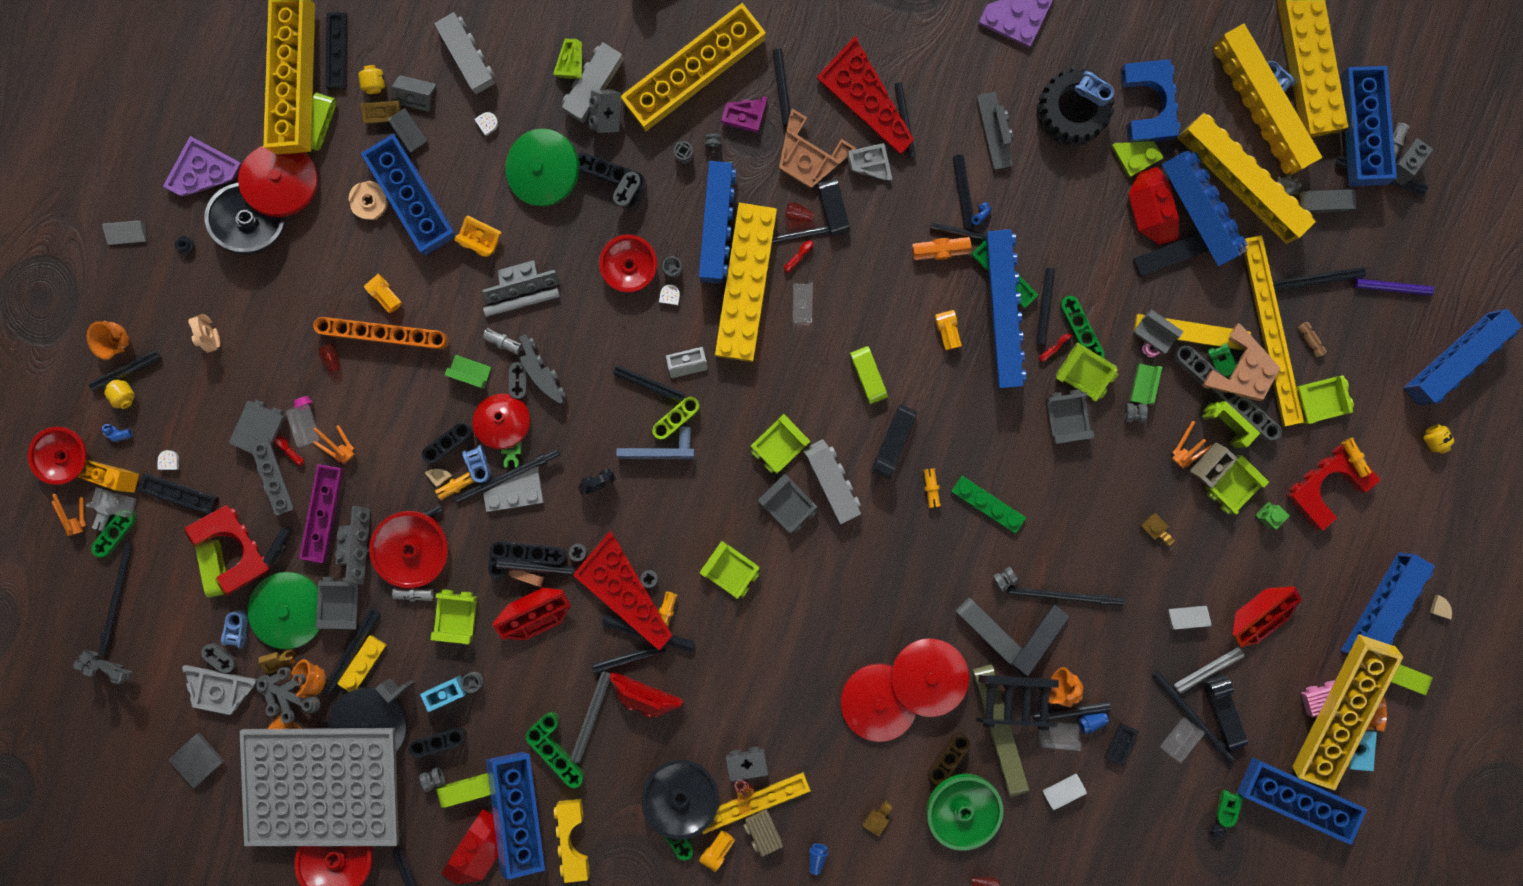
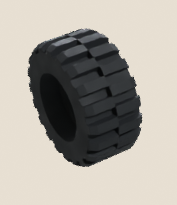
M1071 68L1069 72L1067 70L1061 71L1059 75L1051 78L1038 98V122L1042 121V130H1048V137L1051 139L1056 137L1058 139L1057 143L1063 144L1067 142V146H1074L1076 143L1083 145L1087 141L1094 140L1111 121L1110 117L1114 113L1112 106L1115 104L1113 97L1104 106L1097 105L1089 100L1092 114L1084 123L1070 122L1059 110L1058 101L1060 96L1065 92H1076L1074 90L1075 86L1079 85L1084 77L1083 73L1089 71V69L1083 68L1081 71H1078V68ZM1099 92L1102 98H1108L1106 92Z

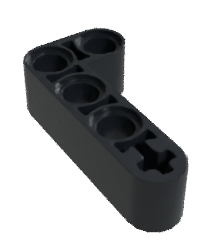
M578 153L579 171L581 173L618 186L621 180L615 179V175L618 172L624 174L628 172L637 173L642 180V184L634 195L636 198L635 203L625 208L633 211L639 207L647 186L645 177L641 173L587 153ZM586 159L589 165L584 164L582 167L580 162H584ZM599 166L607 167L604 173H597ZM633 177L632 179H627L629 182V185L627 186L628 189L631 186V184H633L635 177ZM625 190V192L623 193V195H622V197H621V200L626 201V199H627V198L625 197V194H626V192H627L626 190Z
M899 404L873 463L871 473L887 480L891 479L896 468L897 459L917 415L916 410Z
M498 541L490 547L488 573L493 578H500L508 572L506 569H502L501 574H497L494 571L496 559L557 565L566 560L567 552L560 546ZM499 544L504 547L503 555H499L496 552V547ZM518 546L524 551L522 557H518L515 554V549ZM536 548L541 549L543 552L541 559H537L534 556ZM558 551V553L562 555V557L559 558L558 561L554 556H549L548 560H546L548 553L553 554Z
M1219 674L1203 680L1204 691L1228 751L1248 745L1246 734L1231 696L1234 693V689L1230 679L1225 675Z

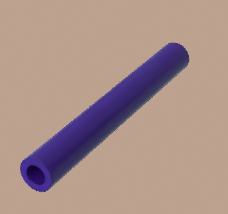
M1357 278L1354 281V288L1426 296H1432L1434 293L1433 286Z

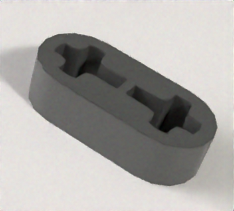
M628 172L622 178L613 194V200L616 205L626 207L630 204L641 184V179L637 173ZM633 177H635V181L637 183L631 184V186L628 189L627 186L629 185V182L627 179H632ZM626 190L627 192L625 194V197L627 198V200H622L621 202H619V198L617 196L623 195V193Z
M516 362L509 368V394L513 398L522 399L527 394L528 373L522 363ZM517 366L523 370V373L519 374V379H517V374L513 372L517 369ZM517 382H519V387L523 389V392H520L518 396L517 393L513 392V389L517 388Z
M216 643L205 645L201 650L202 658L222 673L231 672L237 666L234 656ZM208 649H214L213 653L215 655L209 656L210 652ZM229 660L230 667L224 668L225 663L223 661Z

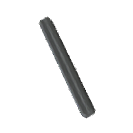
M604 671L601 673L570 758L572 762H581L610 682L611 673Z

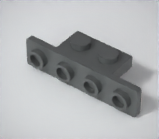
M996 92L978 95L977 101L993 169L1010 167L1013 165L1009 146L1012 143L1011 140H1013V132L1008 128V112L1004 110L1003 105L999 106Z
M533 260L497 270L500 285L483 289L482 294L487 304L559 285L560 279L556 270L538 274L536 263Z
M265 437L250 443V448L257 464L258 474L262 478L264 490L269 497L274 514L281 515L294 510L269 438Z
M353 506L351 524L339 526L335 565H347L346 583L364 584L370 520L369 508Z

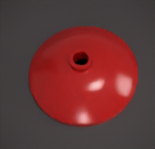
M629 234L620 235L610 240L603 248L599 259V267L604 280L612 288L621 292H636L646 287L654 278L657 270V258L652 246L643 238ZM628 262L633 263V267L630 269L626 268Z
M496 394L486 398L478 405L473 415L472 426L479 441L487 447L500 450L508 449L520 443L527 435L530 427V414L526 405L520 399L513 398L510 394ZM498 415H502L500 420H496Z
M50 427L42 430L33 438L28 449L30 469L37 478L49 484H65L73 481L81 474L87 461V450L83 440L76 432L65 427ZM62 453L66 455L64 459L62 458Z

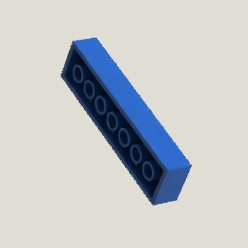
M1011 229L987 231L986 242L997 384L999 388L1023 386V382H1026L1027 379L1026 370H1022V362H1025V353L1020 348V343H1023L1024 340L1023 331H1019V324L1022 323V314L1017 309V305L1021 301L1020 292H1016V285L1019 284V275L1014 270V266L1018 264L1017 253H1013V247L1016 245L1015 233L1012 234Z

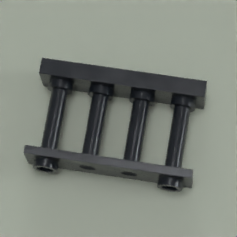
M979 674L978 682L985 683V687H987L985 718L976 717V721L983 723V727H995V724L1038 726L1039 730H1049L1050 727H1057V723L1048 721L1049 691H1051V687L1059 688V680ZM997 684H1002L1003 688H1005L1004 719L993 718L994 694ZM1015 685L1022 686L1021 689H1023L1022 720L1012 719V700ZM1033 686L1040 687L1041 690L1040 721L1030 720L1031 690H1033Z

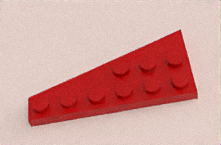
M855 35L816 79L901 155L912 144L914 139Z
M609 531L573 576L653 646L661 650L673 635L612 531Z

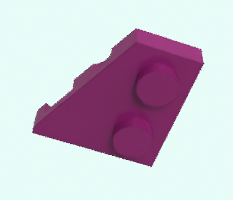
M761 97V99L753 101L747 99L741 102L726 103L721 123L758 133L768 97Z

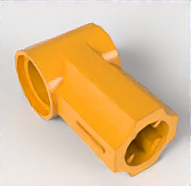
M378 273L364 285V288L373 298L381 303L388 313H392L400 307L402 302L389 288L390 285Z
M954 310L935 314L936 326L941 333L945 351L961 347L957 330L958 322Z
M721 830L712 845L704 851L699 862L713 872H716L735 839L727 832Z

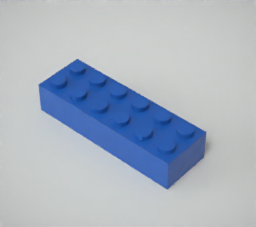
M1387 66L1348 67L1340 75V82L1348 128L1344 131L1349 186L1388 185L1397 178Z
M395 134L390 135L360 153L420 253L427 255L457 236L411 157Z
M1189 150L1162 164L1217 265L1220 266L1247 251L1246 246L1248 244L1243 236L1240 237L1235 220L1230 219L1227 205L1220 201L1218 189L1210 183L1208 171L1200 165L1201 159L1198 153Z
M709 161L699 269L700 282L723 284V280L727 279L728 265H725V260H729L730 249L727 246V241H731V226H728V224L733 220V207H730V203H734L735 192L732 184H736L737 174L736 169H733V163Z
M1507 308L1487 313L1403 389L1418 405L1442 402L1446 398V393L1460 386L1459 382L1463 378H1468L1475 372L1473 369L1478 365L1481 366L1489 360L1488 356L1499 351L1504 346L1503 343L1506 340L1514 338L1518 334L1517 330L1522 325Z
M1398 552L1341 651L1348 655L1358 634L1392 645L1393 637L1402 628L1403 620L1412 611L1414 601L1422 594L1423 586L1432 577L1435 566L1416 554Z
M519 752L486 759L501 876L508 880L545 871L530 754Z
M1252 757L1237 793L1247 799L1352 845L1367 811L1366 808L1299 779Z

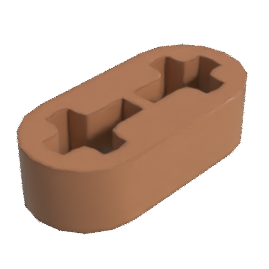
M508 570L507 573L510 577L540 587L545 578L539 574L526 571Z

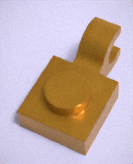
M1153 513L1140 525L1153 540L1159 537L1166 546H1170L1175 541L1165 532L1169 526L1156 513Z
M287 649L282 655L275 652L259 657L258 663L266 675L278 672L285 665L296 663L293 658L296 653L293 649Z
M884 801L878 811L872 809L862 826L879 837L889 822L886 816L892 809L891 804Z

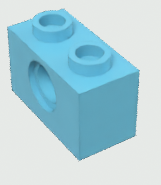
M461 675L420 694L428 712L461 698L468 693L462 689Z
M1372 730L1365 731L1359 743L1360 750L1354 753L1347 768L1374 771L1377 732Z

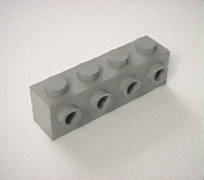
M453 12L435 22L437 30L475 95L495 84L492 78L495 74L490 66L486 67L483 63L486 59L480 49H475L474 44L476 41L472 34L466 33L464 28L467 25L461 16L457 17Z
M603 42L600 47L597 46L593 51V58L590 63L587 62L584 65L581 79L574 81L572 85L573 90L562 100L564 112L582 123L585 122L590 114L589 99L591 97V90H605L624 60L621 53Z

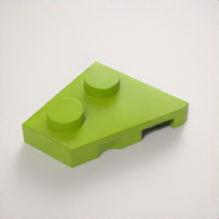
M564 39L553 75L559 78L581 79V41L577 39Z
M1154 141L1114 143L1111 145L1128 178L1164 158Z

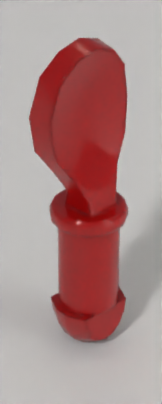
M811 240L804 242L799 248V253L794 254V257L784 265L785 272H791L798 262L802 261V257L814 245Z
M1067 333L1061 336L1056 346L1051 345L1048 350L1039 356V361L1043 363L1052 355L1058 353L1060 346L1072 335Z
M277 435L274 444L282 449L285 455L295 462V465L302 466L304 464L303 458L293 448H289L285 437Z

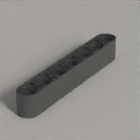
M1190 346L1179 347L1172 354L1175 363L1201 386L1210 371L1214 370L1222 375ZM1181 350L1187 353L1186 360L1180 357ZM1196 363L1201 366L1200 373L1195 371L1194 366ZM1205 388L1219 402L1226 401L1260 432L1258 436L1261 439L1269 441L1280 437L1281 427L1249 398L1236 396L1237 394L1230 393L1229 398H1225L1223 392L1213 388ZM1240 401L1244 404L1243 411L1238 409ZM1254 414L1258 416L1257 424L1252 421ZM1268 427L1273 431L1272 436L1267 435Z

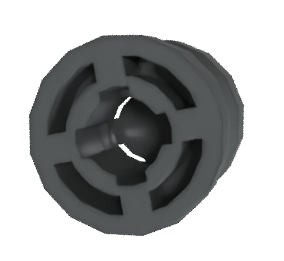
M680 141L675 145L674 154L676 160L682 164L689 163L694 156L691 144L686 141Z
M671 256L663 261V270L668 277L676 278L682 273V264L677 257Z
M1132 403L1125 404V422L1138 421L1139 423H1146L1148 416L1146 404H1139L1138 406Z
M1010 566L1004 569L1001 574L997 573L992 576L1001 592L1006 591L1010 585L1014 586L1019 583Z
M472 671L462 678V689L465 692L474 693L483 686L484 678L479 672Z
M440 767L432 769L429 773L424 772L419 775L421 786L425 792L433 790L436 786L441 787L445 785V777Z

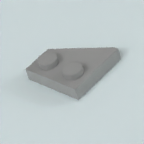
M884 143L846 152L850 171L886 181L892 180Z

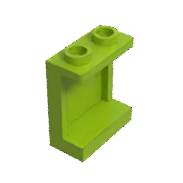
M1078 342L1056 373L1058 380L1061 382L1066 381L1075 388L1081 389L1082 392H1087V395L1092 397V400L1095 402L1098 398L1102 399L1107 392V385L1109 382L1113 383L1118 376L1117 366Z
M1343 375L1296 387L1304 419L1302 425L1353 413L1354 403L1352 398L1349 397V384Z
M1226 401L1210 403L1204 409L1203 419L1219 417L1237 434L1230 442L1234 448L1248 447L1260 434L1256 428Z
M783 414L751 445L753 448L751 453L758 460L762 457L766 462L764 466L771 473L774 471L778 473L810 440Z
M1242 455L1235 456L1237 457L1235 464L1229 467V470L1214 484V487L1208 485L1204 487L1208 491L1206 493L1207 496L1213 501L1217 500L1221 504L1220 508L1228 515H1237L1239 513L1238 510L1259 488H1264L1269 483Z
M721 541L700 571V574L709 578L738 599L739 596L742 598L749 590L747 585L751 580L754 582L760 572L758 571V565L724 541Z
M442 590V593L436 594L438 600L434 631L431 632V640L462 644L472 643L478 596H472V592H461L460 595L453 594V590Z

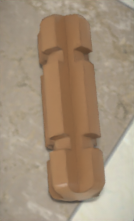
M1309 322L1302 323L1298 329L1301 333H1304L1303 337L1310 348L1314 349L1313 353L1315 356L1321 357L1325 355L1327 351L1324 346L1320 345L1322 343L1314 330H1311L1312 327Z

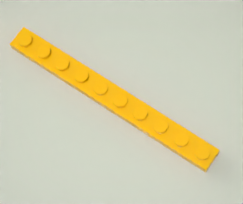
M1261 235L1247 238L1245 240L1248 244L1246 246L1248 250L1244 252L1265 350L1280 367L1273 385L1282 426L1303 423L1304 419L1263 237Z

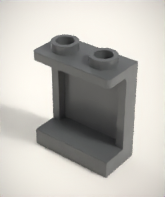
M1081 389L1069 391L1070 395L1062 396V392L1050 394L1051 398L1045 399L1052 444L1094 438L1093 430H1090L1085 399L1087 392L1081 393Z
M256 399L255 402L247 401L229 443L252 453L250 443L268 437L271 445H273L283 421H287L288 417L283 415L284 411L278 408H267L266 403Z
M786 474L758 499L760 504L789 533L792 531L794 533L798 532L803 527L801 522L806 518L810 520L817 513L815 510L817 506Z
M323 577L322 580L318 581L316 628L356 629L358 584L346 583L345 577H343L342 581H334L335 577Z

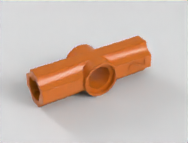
M970 237L950 240L949 238L932 240V242L912 244L914 261L926 259L944 260L952 256L969 255L972 249Z

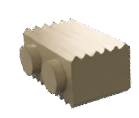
M1215 442L1190 472L1201 482L1214 487V484L1229 470V467L1235 464L1237 457L1226 447Z
M768 809L746 817L744 827L748 835L752 834L754 839L752 845L756 853L760 852L761 856H764L783 847L782 840Z

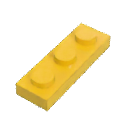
M369 635L339 680L338 685L349 692L359 688L387 645L374 636Z

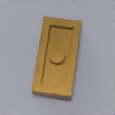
M400 100L360 104L363 123L389 122L388 119L401 111Z

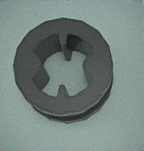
M720 134L704 135V139H706L704 146H721V142H719V139H721Z
M574 544L569 549V556L574 561H581L587 555V550L582 544ZM575 547L583 550L580 558H577V555H573Z
M647 570L642 573L640 580L645 587L651 588L657 584L658 576L655 571ZM648 573L655 578V580H652V584H647L644 581Z

